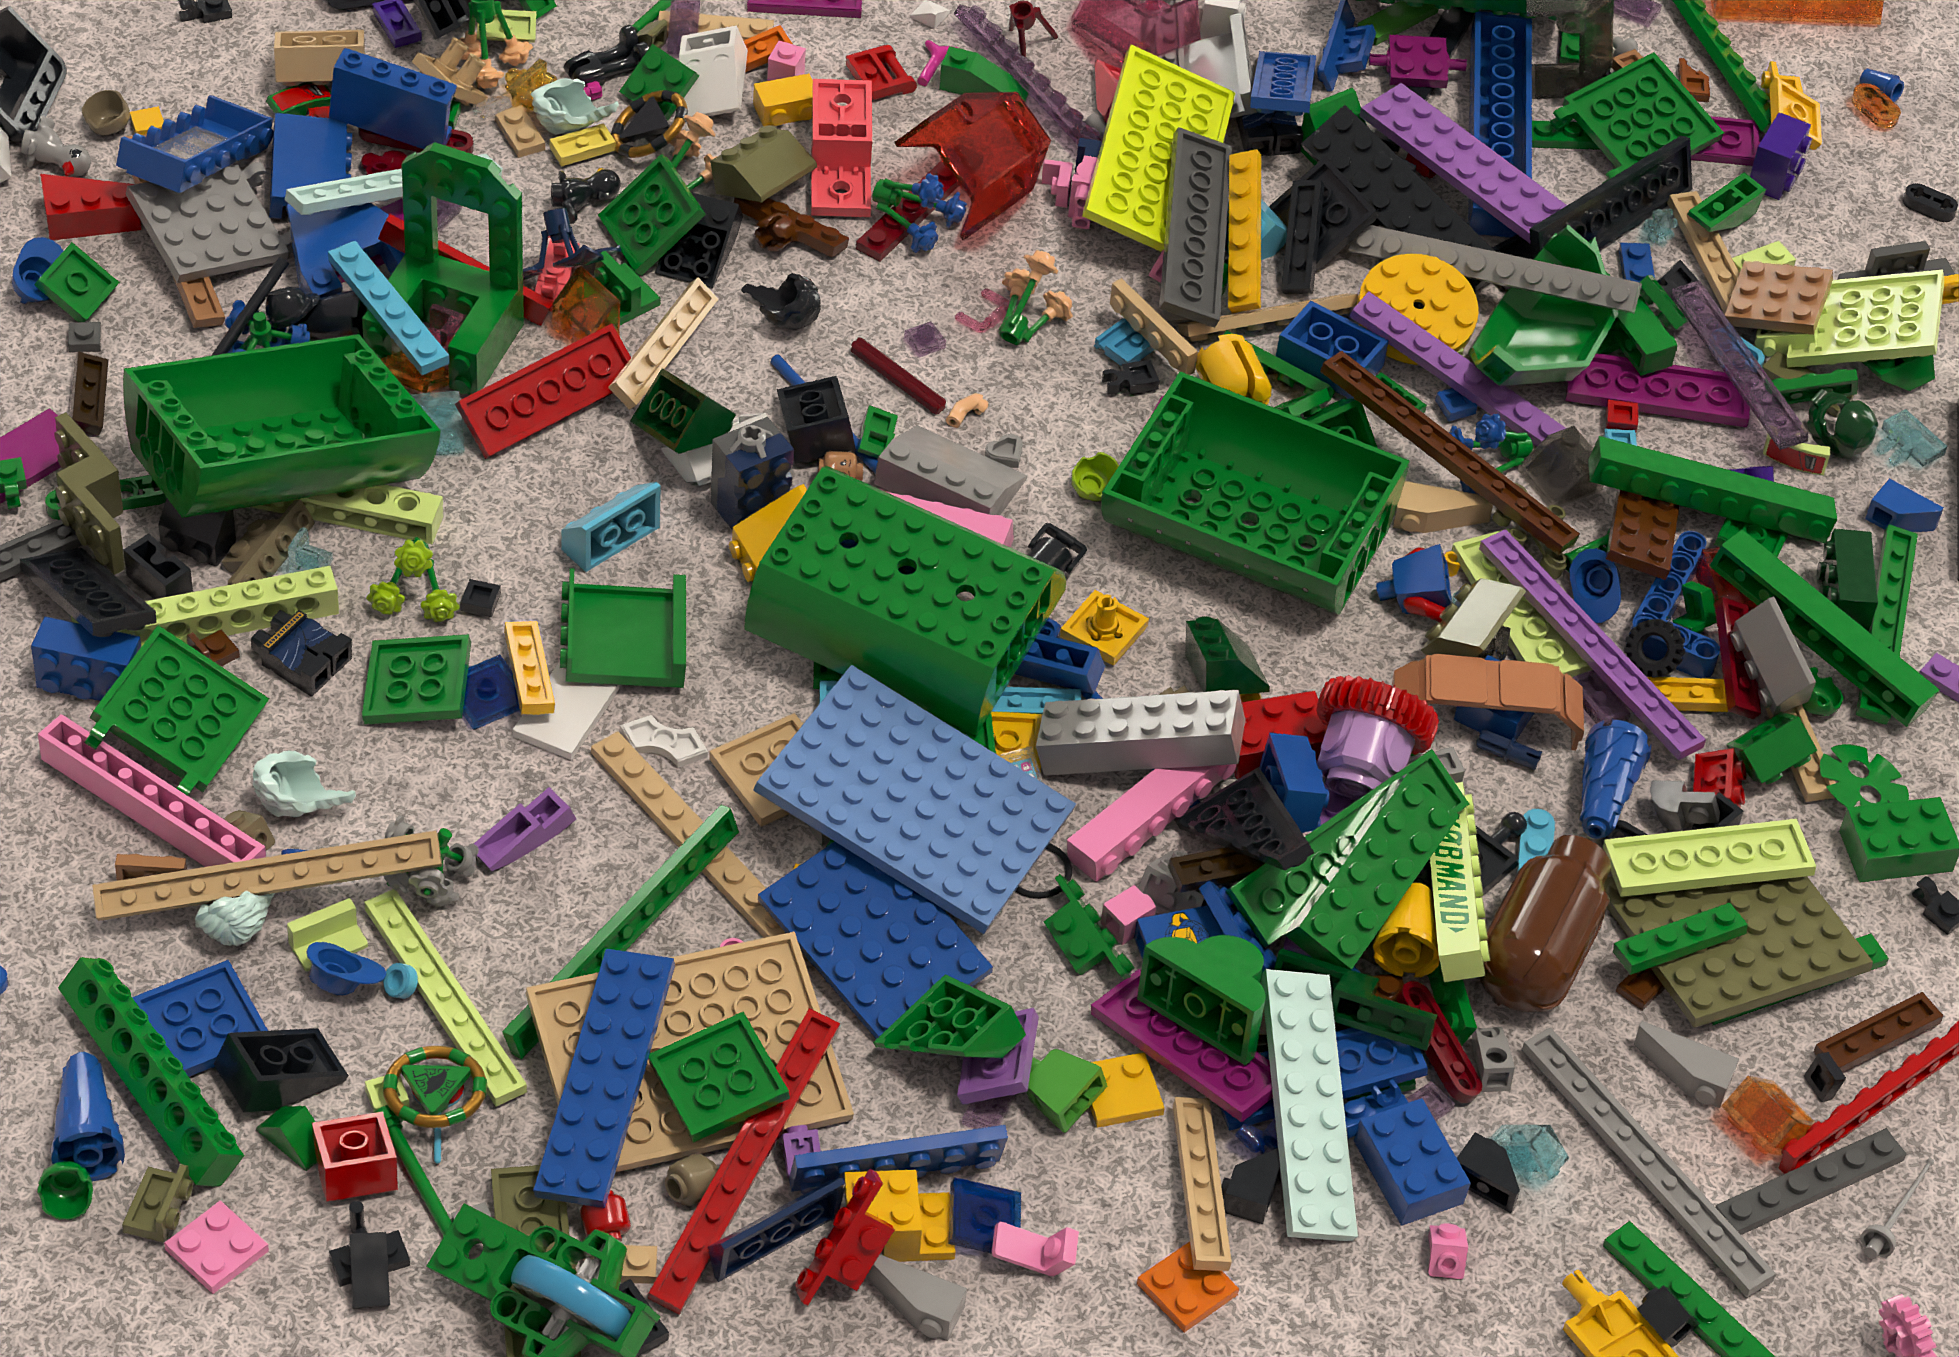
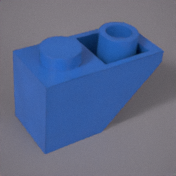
M1889 478L1872 498L1865 519L1884 530L1890 524L1911 532L1934 531L1938 526L1944 507Z

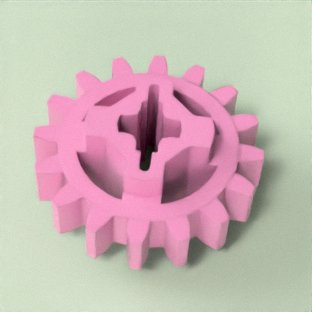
M1903 1294L1881 1302L1882 1308L1878 1312L1883 1319L1879 1321V1324L1884 1331V1334H1882L1883 1339H1885L1883 1343L1889 1353H1895V1357H1937L1932 1350L1936 1348V1344L1931 1338L1933 1334L1930 1329L1931 1323L1926 1315L1921 1316L1919 1314V1306L1917 1304L1912 1306L1909 1296L1904 1298Z

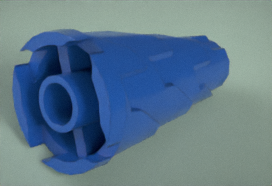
M1612 719L1611 726H1603L1604 721H1601L1589 730L1585 741L1582 808L1579 820L1582 822L1583 832L1594 839L1606 837L1614 831L1624 803L1629 800L1635 783L1640 779L1642 771L1650 759L1652 744L1648 746L1647 734L1639 727L1626 721Z
M78 1052L70 1056L66 1066L63 1068L62 1085L55 1118L54 1139L51 1147L52 1165L57 1162L68 1161L78 1163L81 1167L86 1168L92 1181H98L117 1172V1163L120 1160L123 1165L125 1147L119 1125L114 1119L111 1100L107 1096L102 1064L94 1055L87 1052Z

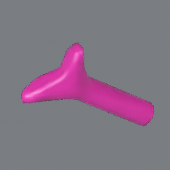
M926 40L925 46L930 52L931 58L917 79L919 85L927 86L938 66L943 61L949 46H938L934 42Z

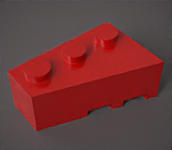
M40 174L49 239L61 240L142 230L141 220L126 196L127 186L134 184Z

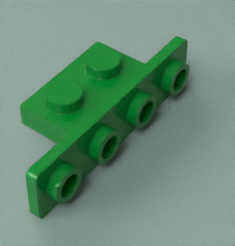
M1061 874L1056 876V881L1070 902L1043 922L1075 971L1082 975L1107 956L1124 980L1130 978L1131 971L1135 969L1133 964L1123 952L1120 955L1114 948L1118 944L1117 940L1107 928L1101 929L1097 922L1102 918L1090 903L1085 905L1081 899L1085 895L1082 888L1074 879L1068 881Z

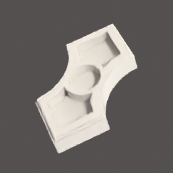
M652 715L620 725L622 736L639 754H659L671 760L677 768L708 758V751L693 727L686 729L669 728L657 722Z

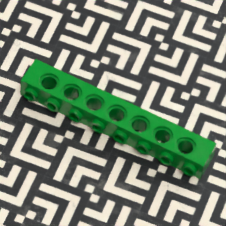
M80 957L59 985V991L178 1161L188 1166L189 1176L195 1185L220 1187L245 1156L237 1146L235 1137L225 1129L218 1119L217 1112L208 1105L200 1094V1088L188 1077L183 1070V1064L180 1060L173 1056L166 1046L163 1036L156 1032L149 1022L146 1012L139 1008L132 998L129 988L122 984L115 974L114 967L102 958Z

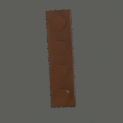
M1920 992L1816 1044L1813 1053L1817 1056V1054L1829 1052L1843 1073L1941 1024L1944 1015L1923 992Z

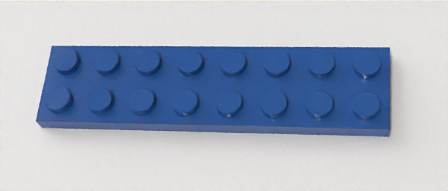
M613 949L605 950L533 1189L536 1198L605 1208L674 972V958Z

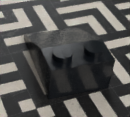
M837 376L777 389L789 443L794 448L795 464L814 462L818 458L824 457L828 451L848 452L856 450L849 415Z
M318 1028L228 1033L214 1062V1066L243 1113L274 1111L342 1083L349 1076Z

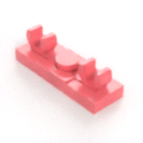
M550 239L544 268L542 269L543 273L538 276L535 292L553 301L549 311L561 313L575 267H553L554 262L568 257L564 242L552 243Z

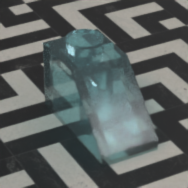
M1502 1125L1490 1137V1139L1506 1149L1513 1170L1526 1180H1551L1559 1174L1560 1168L1569 1159L1551 1125Z

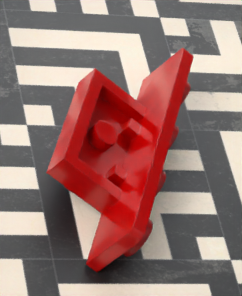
M869 1169L865 1177L862 1176L857 1180L853 1187L852 1198L846 1208L842 1207L837 1212L833 1222L834 1227L828 1237L822 1238L815 1249V1258L809 1268H804L799 1274L796 1281V1292L803 1304L809 1305L826 1276L858 1291L895 1231L891 1224L866 1212L883 1185L876 1171Z

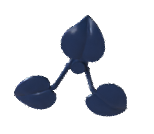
M567 208L549 210L543 213L546 230L541 231L542 243L539 262L531 267L523 268V280L543 273L542 269L545 263L548 238H551L552 243L564 242L568 257L553 263L554 268H570L594 264L604 260L601 252L606 251L613 257L621 253L622 250L620 245L616 248L607 247L593 250L583 244L580 248L573 235L572 227H570Z

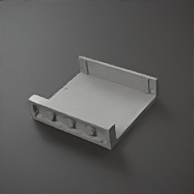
M1241 13L1230 15L1232 33L1184 43L1186 70L1235 92L1229 119L1257 113L1255 108H1250L1253 76L1247 33ZM1144 35L1140 36V49L1154 55L1153 51L1149 50Z

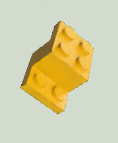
M916 1170L876 1171L883 1185L866 1212L891 1224L895 1229L883 1248L882 1255L899 1262L954 1260L955 1243L950 1193H918ZM868 1171L844 1173L846 1206L853 1196L852 1191L855 1183L860 1177H865Z

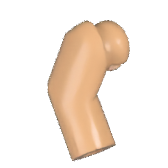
M977 393L957 401L946 418L947 424L958 428L971 410L977 415H981L982 412L984 413L988 408V401L983 399V395Z

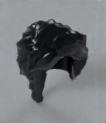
M789 274L778 289L774 287L767 288L763 285L756 287L752 284H745L741 289L743 293L750 294L754 300L763 304L764 306H760V312L765 315L768 322L780 328L797 330L806 327L818 318L821 310L818 287H816L811 279L800 274Z

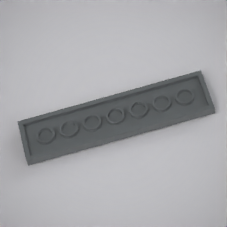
M1178 127L1173 134L1159 309L1215 328L1220 321L1229 198V155L1232 154V146Z

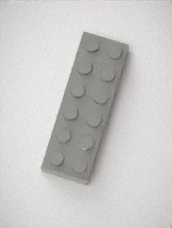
M1239 690L1045 702L1036 749L1044 776L1238 764L1246 719Z

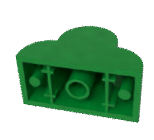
M1230 935L1212 936L1198 944L1179 937L1155 939L1145 945L1137 999L1238 1062L1246 1065L1256 1055L1266 998L1265 990L1260 984L1264 964L1263 955L1251 942Z

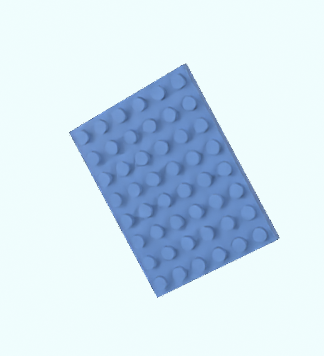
M853 665L847 669L756 782L753 789L756 793L983 934L993 923L1076 806V803Z

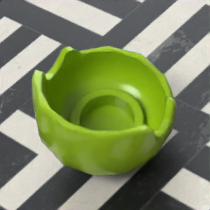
M1098 452L1090 458L1082 457L1072 470L1071 485L1081 498L1101 501L1102 491L1119 465L1115 458L1104 452Z

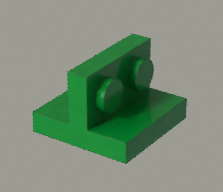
M606 251L601 252L604 260L595 263V277L575 287V295L606 326L613 324L615 328L661 305V298L626 263L619 265Z

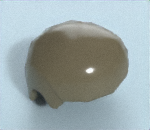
M103 90L93 94L86 100L82 107V114L87 125L94 133L108 136L121 131L128 124L130 110L120 92L116 90Z

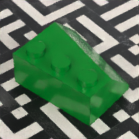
M945 974L873 1043L875 1047L963 1057L1003 1058L1026 1036V1033L1011 1005Z

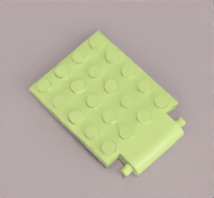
M1943 270L1833 280L1814 335L1757 329L1755 347L1760 349L1766 356H1773L1776 352L1787 355V368L1936 355L1945 280Z

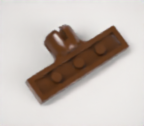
M734 198L733 203L739 204L743 214L759 221L757 226L760 228L756 229L754 233L756 241L763 249L768 247L770 252L780 251L790 243L798 241L829 257H834L848 246L849 237L839 233L836 228L827 227L815 221L809 215L800 214L790 209L785 203L776 202L770 198L763 202Z

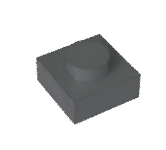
M70 322L69 353L78 351L101 352V322Z

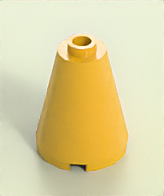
M1422 883L1411 884L1379 930L1373 942L1375 962L1385 971L1396 976L1403 977L1404 972L1415 973L1414 978L1423 977L1432 973L1439 965L1433 891Z

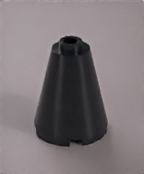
M350 290L320 298L319 303L304 318L293 325L298 326L299 323L306 324L307 331L310 332V338L316 340L357 334L363 338L362 318L368 308L355 292Z

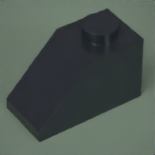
M1475 1132L1457 1157L1471 1183L1469 1190L1512 1213L1515 1209L1520 1189L1507 1151L1494 1140L1485 1138Z
M1278 1148L1235 1165L1231 1179L1224 1177L1221 1188L1226 1214L1259 1224L1264 1223L1281 1171Z

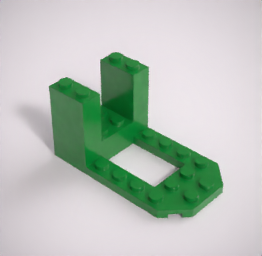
M434 142L426 146L423 151L408 155L401 164L405 255L388 281L422 323L425 321L435 327H443L456 332L448 345L449 388L460 394L471 395L485 387L524 325L522 192L514 183L508 185L499 175L501 169L493 160ZM437 198L488 214L489 271L439 255ZM367 310L362 318L363 339L387 368L393 370L403 355V351L373 314Z

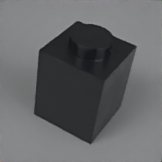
M1664 1285L1660 1289L1654 1288L1649 1291L1642 1299L1643 1304L1637 1308L1662 1339L1672 1347L1676 1346L1700 1324L1678 1297Z

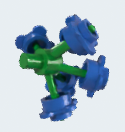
M237 300L233 303L230 316L225 319V326L229 329L245 307V303L242 300ZM257 310L242 332L243 335L250 332V335L245 342L237 340L228 353L254 350L256 345L268 348L309 342L310 332L307 331L306 324L300 323L298 326L291 325L287 333V328L273 329L271 324L266 321L265 313Z

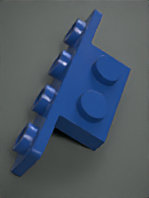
M1340 0L1338 9L1334 14L1332 28L1329 29L1326 47L1323 48L1321 63L1317 67L1318 79L1320 82H1323L1327 92L1334 90L1338 74L1358 72L1366 69L1369 53L1376 36L1373 24L1353 27L1355 17L1348 0Z

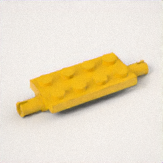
M1580 1270L1574 1271L1576 1277L1570 1273L1563 1280V1287L1581 1305L1580 1312L1565 1322L1563 1331L1586 1357H1679L1621 1290L1611 1296L1605 1295L1602 1291L1597 1292Z

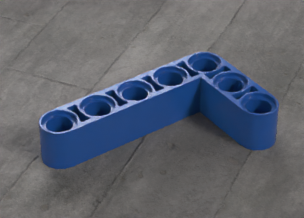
M1686 531L1679 536L1673 547L1670 572L1666 580L1656 577L1633 618L1631 629L1639 623L1650 619H1663V621L1670 622L1683 598L1682 585L1692 581L1700 568L1707 544L1706 538L1702 534L1695 531ZM1672 623L1675 628L1681 631L1680 635L1685 640L1683 644L1684 649H1686L1682 657L1683 661L1676 667V670L1696 678L1711 677L1720 653L1719 644L1709 637ZM1653 635L1648 637L1643 643L1645 656L1655 661L1661 660L1667 652L1666 642L1659 636Z

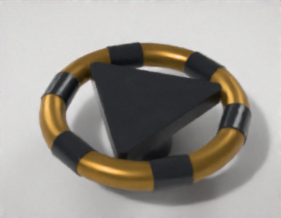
M660 90L641 96L630 103L618 116L612 127L611 135L616 142L615 151L625 157L639 158L655 153L668 145L679 134L686 122L683 118L688 114L685 99L677 92ZM660 101L676 105L675 118L671 126L658 104ZM635 114H637V115L633 118V120L629 123V125L625 128V130H624V127L626 126L627 122H628ZM643 138L648 142V144L638 147L624 144L636 142Z

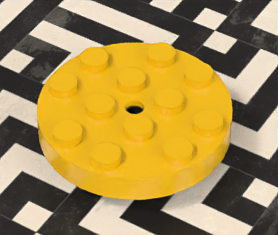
M1401 254L1381 261L1366 275L1357 298L1356 305L1368 291L1456 352L1462 348L1464 349L1470 341L1479 314L1476 294L1464 275L1445 261L1423 254ZM1388 344L1386 352L1388 357L1403 363L1418 365Z

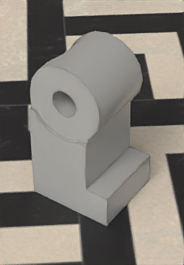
M1477 1028L1472 1034L1471 1043L1478 1074L1482 1081L1481 1092L1510 1091L1515 1066L1503 1028Z

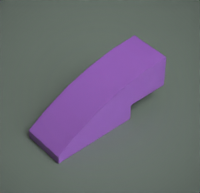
M548 787L527 807H524L521 803L518 804L474 843L479 849L477 857L491 871L504 867L554 838L572 824L576 817L571 808Z

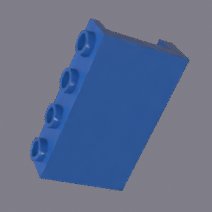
M344 48L333 69L329 118L425 149L426 146L434 142L446 146L452 133V127L448 126L451 100L456 92L457 85Z
M275 113L272 139L269 218L281 219L283 206L289 204L285 201L286 189L351 178V174H346V171L351 170L352 153H346V150L351 151L352 133L347 132V123L332 118Z

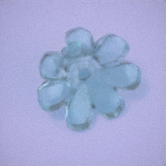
M1656 209L1652 212L1653 220L1646 219L1644 222V229L1650 231L1647 235L1648 240L1656 242L1661 247L1667 244V240L1674 237V232L1671 228L1674 229L1678 226L1677 219L1671 218L1674 213L1672 209H1664L1663 211L1662 209Z

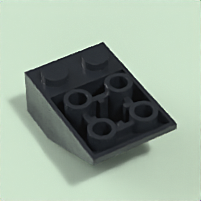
M691 192L706 215L660 258L655 273L686 282H692L699 277L707 287L714 288L735 244L743 214L739 204Z

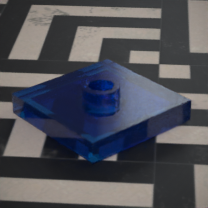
M500 654L468 667L463 716L473 730L520 711L512 670Z
M954 1177L950 1183L948 1244L992 1254L994 1229L997 1223L1004 1222L1021 1228V1192Z

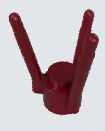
M1024 0L1009 6V31H1013L1014 27H1017L1022 59L1026 58L1025 30L1030 29L1035 24L1036 19L1040 21L1053 39L1058 38V34L1041 14L1040 7L1033 8L1030 2Z

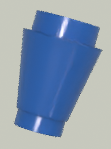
M1869 68L1865 69L1861 74L1860 84L1864 85L1885 102L1897 101L1904 90V82L1900 80L1898 75Z

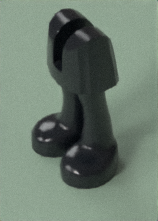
M628 24L620 29L619 43L615 47L602 52L593 53L588 50L566 61L563 68L573 80L579 79L584 81L585 87L587 83L594 81L599 82L600 86L605 83V78L608 76L634 71L648 51L649 46L645 42L639 43L634 27Z

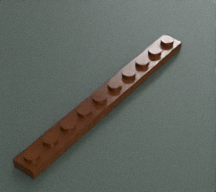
M1340 351L1323 363L1320 372L1333 383L1337 384L1380 419L1402 434L1403 437L1407 438L1428 456L1441 464L1451 474L1463 481L1499 511L1503 512L1542 542L1547 548L1560 555L1576 543L1580 535L1579 532L1346 353Z

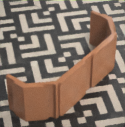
M1433 654L1426 655L1420 661H1412L1394 670L1392 686L1395 685L1396 688L1401 690L1407 689V693L1417 695L1419 700H1426L1427 705L1441 704L1555 714L1571 728V750L1576 751L1578 742L1582 741L1584 735L1583 687L1570 675H1564L1559 670V666L1548 663L1514 660L1490 661L1479 657Z

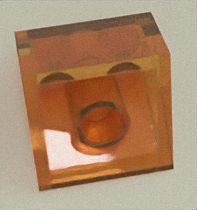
M580 266L574 271L552 303V326L557 333L565 335L571 343L610 324H613L620 336V300Z
M1749 1075L1721 1106L1729 1114L1727 1117L1728 1121L1740 1131L1745 1129L1753 1137L1751 1140L1752 1145L1765 1155L1769 1153L1781 1156L1783 1147L1791 1139L1796 1138L1799 1140L1815 1123L1773 1080Z

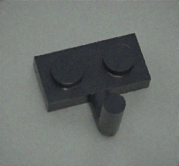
M353 1201L349 1205L352 1234L368 1233L365 1227L363 1203ZM399 1230L387 1233L388 1272L410 1266V1258ZM349 1245L330 1250L329 1258L340 1287L351 1284Z

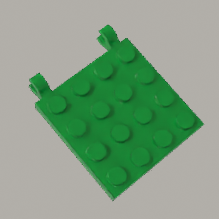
M1655 52L1564 97L1563 107L1553 112L1556 118L1550 121L1556 130H1561L1571 120H1576L1616 167L1606 173L1608 180L1679 136L1690 138L1692 156L1722 140L1724 135L1721 128Z
M158 625L93 710L89 718L95 721L96 724L84 743L96 750L110 731L180 777L182 781L176 789L189 796L194 787L201 792L205 791L270 698Z

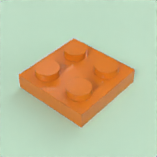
M1190 1241L1141 1274L1137 1279V1285L1184 1333L1238 1296L1239 1288L1223 1271L1193 1269Z

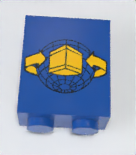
M1206 905L1138 918L1134 939L1143 961L1145 945L1155 939L1179 937L1198 944L1209 937L1225 934L1211 909Z

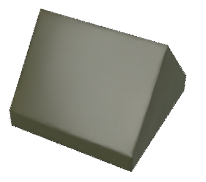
M663 19L648 23L637 33L639 43L645 42L649 48L652 44L658 48L664 46L667 36V21Z

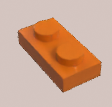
M781 25L743 40L748 50L745 72L768 63V58L778 41L793 44Z

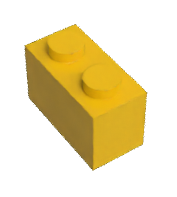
M810 73L754 84L753 106L763 126H779L785 123L812 119L813 80Z

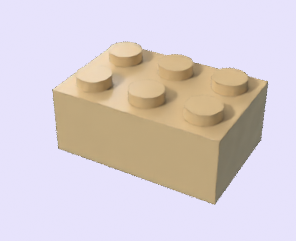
M364 30L275 32L274 59L276 82H282L285 86H296L300 82L311 81L314 85L329 84L333 80L334 65L344 48L365 54Z

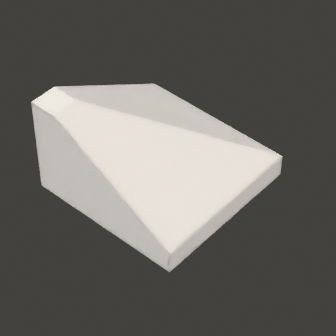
M924 0L911 14L910 18L935 29L949 15L950 10L929 0Z

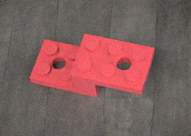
M813 79L811 156L816 161L817 168L811 171V216L871 217L872 81ZM843 102V103H846V104H848V105L840 106V105H838V104H836V103ZM840 189H841V190H845V191H847V192H846V193H837V192H835V190H840Z

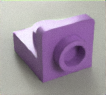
M807 1125L792 1126L786 1128L787 1133L782 1134L778 1138L779 1145H782L787 1178L790 1176L794 1155L821 1151L818 1129L808 1130Z

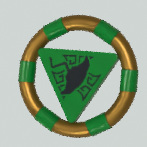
M425 1046L404 1053V1055L392 1063L383 1081V1095L391 1111L400 1119L414 1126L425 1128L450 1127L465 1121L482 1105L487 1090V1079L479 1063L471 1055L447 1046ZM438 1058L449 1060L459 1066L414 1064L426 1059ZM401 1073L427 1114H421L404 1105L398 1098L397 1085ZM471 1075L473 1086L470 1099L462 1107L437 1115L448 1108L449 1100Z

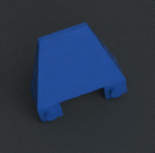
M365 203L361 206L342 207L338 210L320 211L311 215H301L290 204H287L286 208L298 285L306 294L317 293L322 298L342 293L343 285L335 273L337 270L328 260V251L350 242L356 241L369 258L380 254L390 274L393 273L405 253L378 239L389 214L372 203Z

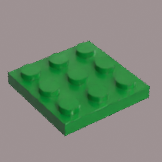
M660 154L598 214L616 244L620 245L623 255L634 272L640 276L649 270L706 215L670 160L663 154Z
M469 634L373 640L362 711L364 724L461 719L472 643Z
M744 1012L650 1053L648 1058L653 1071L693 1143L790 1099L789 1090Z

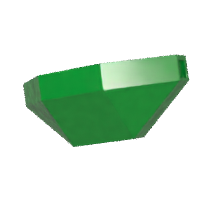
M1569 225L1558 234L1554 233L1533 259L1607 275L1596 238L1594 237L1588 242ZM1510 287L1498 301L1470 348L1469 354L1475 366L1499 386L1571 381L1590 365L1619 313L1618 310Z

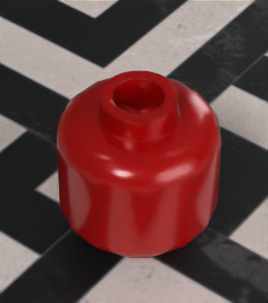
M612 1190L609 1192L605 1208L582 1205L580 1208L586 1236L596 1229L613 1236L621 1242V1236L626 1234L631 1228L626 1202L622 1196L614 1194Z

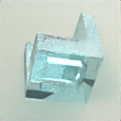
M301 527L288 546L289 572L294 573L330 566L333 561V553L309 545L308 529Z

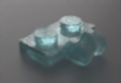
M1905 409L1883 421L1881 429L1888 436L1879 441L1876 451L1882 455L1894 449L1898 444L1901 448L1892 453L1889 458L1893 466H1898L1907 461L1911 456L1923 467L1944 456L1948 446Z

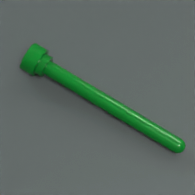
M388 1105L383 1106L374 1113L383 1111L393 1146L444 1237L452 1221L401 1131L403 1120L396 1116Z

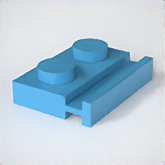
M1125 318L1096 337L1094 345L1097 349H1103L1105 351L1104 354L1120 366L1121 364L1138 362L1155 350L1139 332L1133 330Z

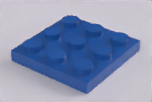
M229 960L132 997L139 1008L146 1012L148 1020L156 1032L163 1036L166 1046L173 1056L183 1064V1070L188 1077L215 1067L214 1062L228 1033L268 1031Z

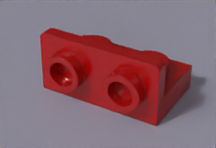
M1734 748L1695 754L1693 792H1715V795L1721 793L1741 808V805L1745 804L1742 780H1746L1747 775L1745 763L1743 760H1738Z

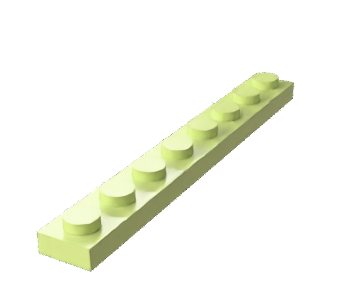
M392 889L365 901V911L398 961L402 964L411 965L416 970L418 976L416 988L456 1048L471 1055L482 1067L487 1079L486 1093L494 1105L497 1107L527 1093L526 1082L399 893Z

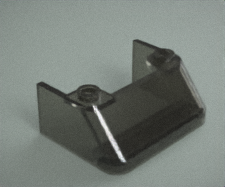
M1526 0L1527 17L1556 16V25L1559 30L1565 33H1579V63L1532 64V99L1564 98L1596 82L1611 69L1613 64L1614 0Z

